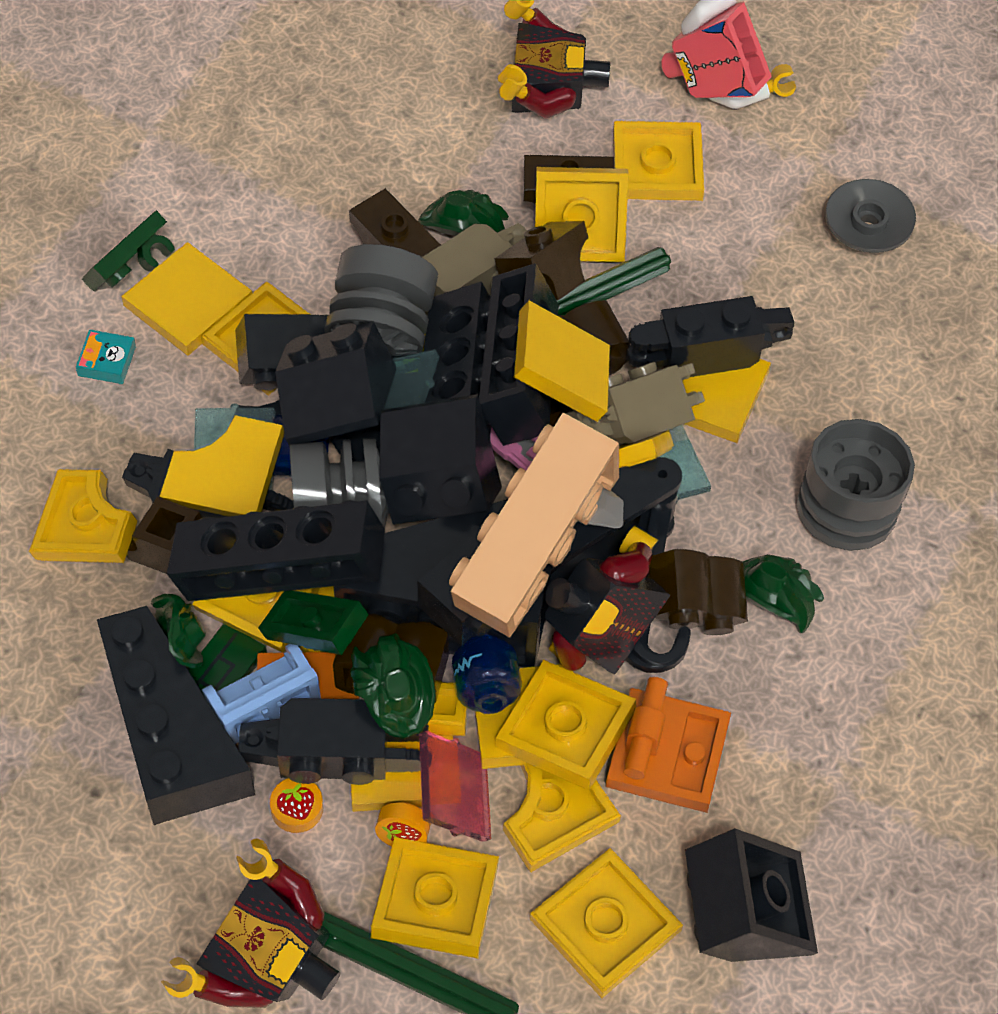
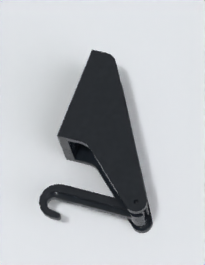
M657 457L656 459L630 467L619 468V479L611 491L624 502L623 526L620 528H609L591 524L585 525L577 521L573 526L576 529V534L571 544V549L561 564H558L556 567L549 563L543 570L549 574L546 586L511 637L492 628L481 637L475 634L461 646L448 634L449 654L469 658L482 653L481 656L474 657L473 659L522 668L535 667L544 625L547 621L545 619V612L549 605L546 602L545 595L548 585L556 578L568 580L579 562L585 558L605 560L607 557L622 554L619 552L620 546L634 526L658 539L656 545L651 550L652 556L663 553L666 539L672 533L675 524L673 515L678 489L682 483V470L680 466L669 458ZM508 499L493 503L488 511L442 517L385 533L379 580L376 582L333 586L334 597L359 601L368 614L382 616L396 624L428 622L441 628L418 607L417 581L480 529L492 512L499 513ZM650 624L626 658V661L632 667L646 673H662L675 668L686 655L691 630L686 626L680 627L672 649L667 653L658 654L653 652L648 646Z

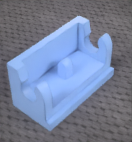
M286 645L285 649L287 652L284 653V657L217 692L212 685L202 689L204 697L234 744L239 742L241 723L280 719V707L291 698L321 699L318 675L311 668L298 645Z

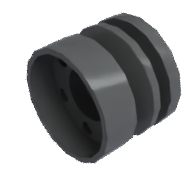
M372 244L349 247L341 253L335 279V290L338 294L330 301V315L326 319L325 334L344 324L352 323L359 325L374 321L394 362L416 359L423 352L424 334L427 332L429 321L425 313L432 308L438 279L437 270L430 262L419 255L400 248Z
M863 419L841 420L826 427L814 441L807 470L804 473L803 482L799 489L796 506L803 525L812 536L825 544L848 551L870 549L885 541L895 528L897 518L901 512L902 502L906 499L913 480L915 462L910 447L898 433L877 422Z
M363 438L365 457L363 461L352 460L351 439L343 440L339 463L329 462L323 441L290 444L294 508L298 506L314 507L339 504L347 500H367L385 528L389 510L380 482V453L376 446V438Z

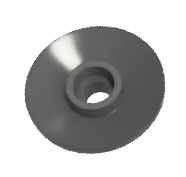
M858 179L847 182L838 187L831 194L827 202L825 215L829 229L843 244L859 251L880 253L896 249L910 238L915 227L916 212L911 200L899 188L881 180Z

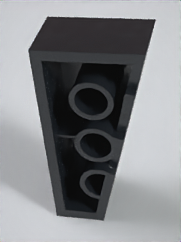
M143 606L96 619L153 825L254 796L255 790L249 766L184 665H180L169 651L168 638L149 608Z

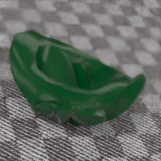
M457 190L448 192L430 204L420 215L418 222L433 230L456 236L473 224L488 225L498 233L505 230L502 220H508L509 216L500 205L492 203L489 195L481 194L474 190Z
M769 554L742 561L744 564L746 599L757 607L795 624L799 633H805L815 615L814 600L818 602L824 600L820 587L811 581L809 571L802 569V565L796 563L792 558Z
M162 594L153 598L151 605L156 608V621L168 638L169 651L180 665L191 668L203 666V656L197 650V646L206 636V632L202 623L194 612L191 611L192 603L186 604L180 596L175 594Z
M396 633L380 636L377 645L370 646L365 654L360 652L357 647H354L351 654L353 666L350 670L354 693L356 696L364 699L371 716L379 727L389 735L402 739L421 733L433 717L435 703L433 673L426 656L417 646L400 640L399 635Z

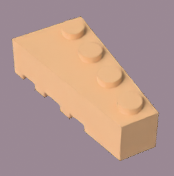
M562 413L554 427L547 424L543 428L533 447V453L536 454L535 458L527 470L519 468L513 475L505 492V496L509 498L499 515L492 512L486 518L477 536V540L481 542L471 559L463 557L449 580V585L453 587L450 592L455 607L508 637H511L546 586L549 574L543 570L549 563L554 567L561 564L571 549V544L576 534V529L573 528L575 523L580 521L587 525L598 509L597 502L603 488L611 491L619 479V443L565 413Z

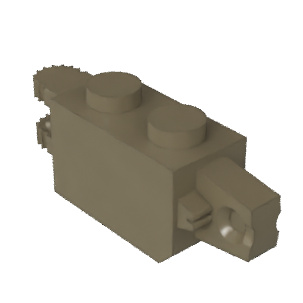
M517 223L497 233L488 225L473 224L423 256L422 258L430 262L438 272L434 296L482 281L491 296L492 278L499 275L494 258L524 239V233L527 231L525 227Z
M653 362L629 370L630 381L624 382L622 374L609 377L608 412L598 422L573 409L565 414L617 441L619 446L640 441L695 420L691 406L702 403L705 399L702 391L686 393L682 380L690 378L691 374L695 373L692 363L681 367L674 365L658 371L656 363Z

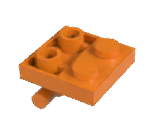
M659 677L648 678L645 691L635 688L630 689L629 696L636 699V708L615 745L607 775L606 787L708 813L731 712L667 697L665 695L668 682Z

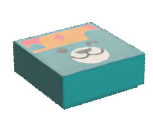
M89 329L76 364L77 375L79 377L123 384L136 349L135 338Z

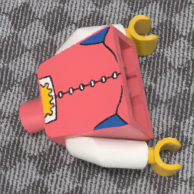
M700 0L682 21V32L672 41L673 52L665 53L662 57V69L667 78L683 76L692 96L695 98H709L713 102L732 109H739L768 99L770 93L774 91L779 96L788 97L796 89L794 81L785 84L778 83L781 78L794 73L790 65L780 64L770 73L744 1L737 3L736 0Z

